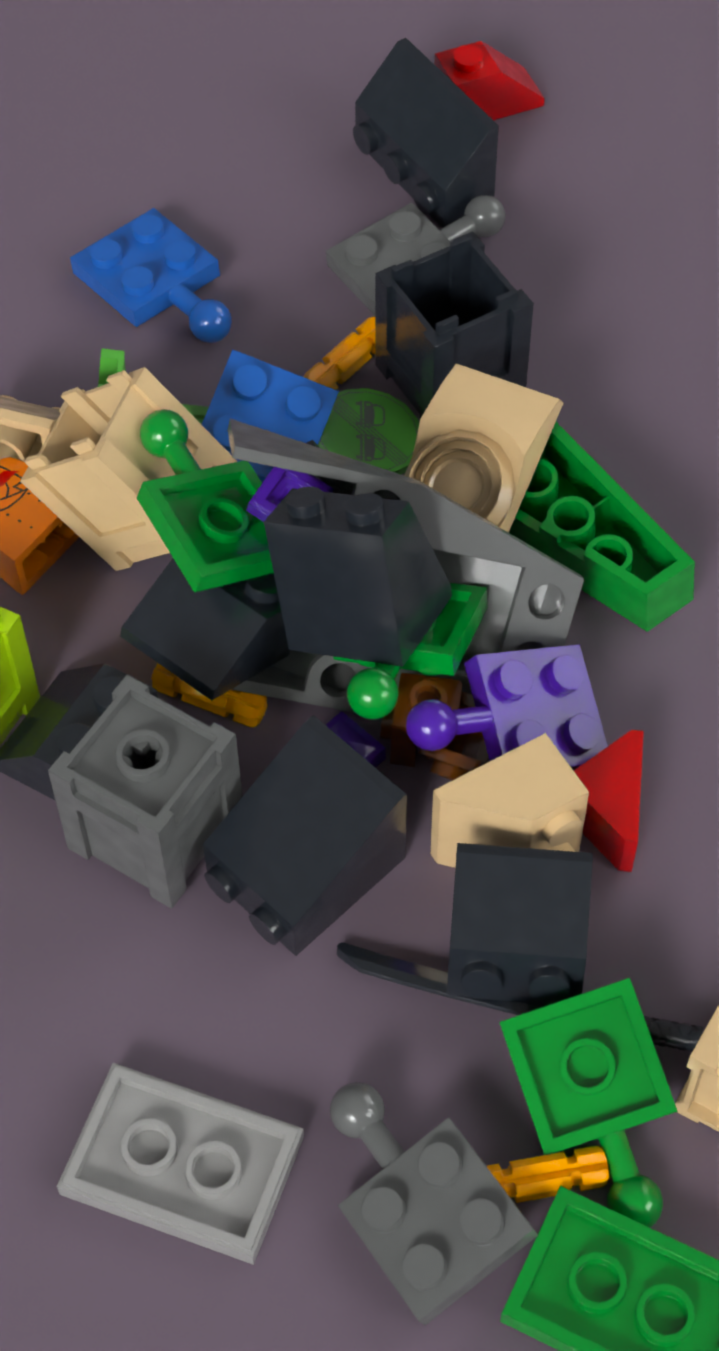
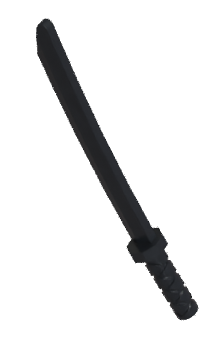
M339 943L337 945L336 954L345 963L360 973L515 1015H521L548 1006V1004L446 996L448 972L347 943ZM644 1016L654 1045L693 1052L702 1036L703 1026Z

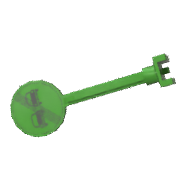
M101 348L98 387L108 384L106 381L108 376L123 370L126 371L125 351ZM369 388L345 389L338 392L318 446L322 449L402 475L406 473L413 455L419 420L405 403L388 393ZM182 404L202 425L209 407Z

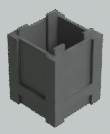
M126 675L112 692L113 702L70 754L63 751L49 768L48 773L68 849L87 860L91 856L96 857L149 888L152 898L172 909L187 890L185 881L204 857L203 843L243 797L237 739L235 733L213 722L211 726H208L151 695L149 686Z

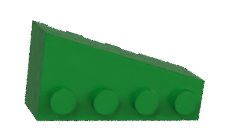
M555 422L509 533L582 575L584 579L582 591L648 632L694 600L695 561Z

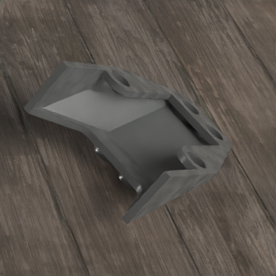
M230 418L227 431L232 458L312 474L334 489L333 493L348 495L370 493L379 495L383 499L409 501L449 583L487 587L488 608L454 676L442 674L424 675L418 671L400 669L395 678L398 687L402 672L459 680L462 683V691L472 694L464 663L475 655L565 646L584 582L582 575L419 480ZM290 650V654L231 690L354 712L347 699L349 682L359 671L372 667L334 660L333 656Z

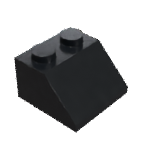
M173 558L123 624L120 637L211 701L290 654L273 574L194 593Z
M105 663L61 671L0 748V772L55 800L48 773L49 768L63 751L70 754L113 702L112 692L127 674ZM149 686L150 694L158 698L157 689Z
M457 843L446 996L551 1005L582 994L587 958L593 853Z

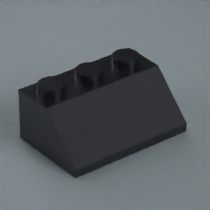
M407 38L397 41L355 102L353 136L356 145L365 155L369 154L384 169L385 174L392 183L399 184L414 199L416 206L423 214H429L442 228L463 217L467 204L473 198L480 195L495 196L499 125Z

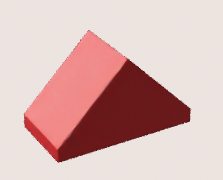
M641 730L628 731L574 770L575 774L589 791L582 833L618 871L632 872L638 845L644 731Z

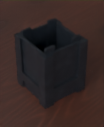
M473 231L454 239L453 242H450V246L414 262L408 260L397 266L393 265L375 273V365L386 379L392 378L418 411L420 419L455 364L523 387L527 385L534 303L522 289L516 290L484 253L485 245Z

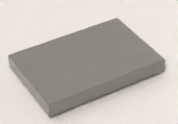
M112 1063L56 1187L61 1196L254 1265L303 1142L304 1128Z

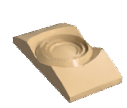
M455 364L420 419L413 455L404 476L421 481L509 533L563 406V402L553 396Z

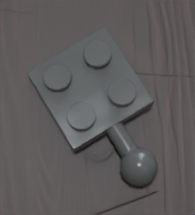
M480 195L473 198L467 204L463 217L439 230L411 202L326 250L327 266L375 316V273L393 265L397 266L408 260L414 262L450 246V242H453L454 239L472 231L479 237H491L502 229L506 219V212L503 204L497 198L491 195Z
M353 1082L344 1085L335 1093L330 1104V1116L334 1126L347 1137L361 1138L383 1169L338 1204V1207L417 1320L426 1326L536 1238L538 1234L449 1117L407 1151H404L383 1122L385 1116L384 1101L374 1087L362 1082Z

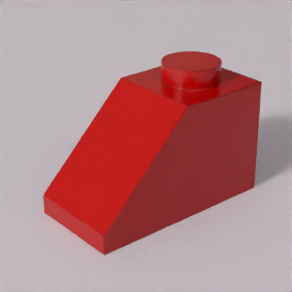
M483 41L435 53L434 65L493 121L544 106L545 98L526 69Z

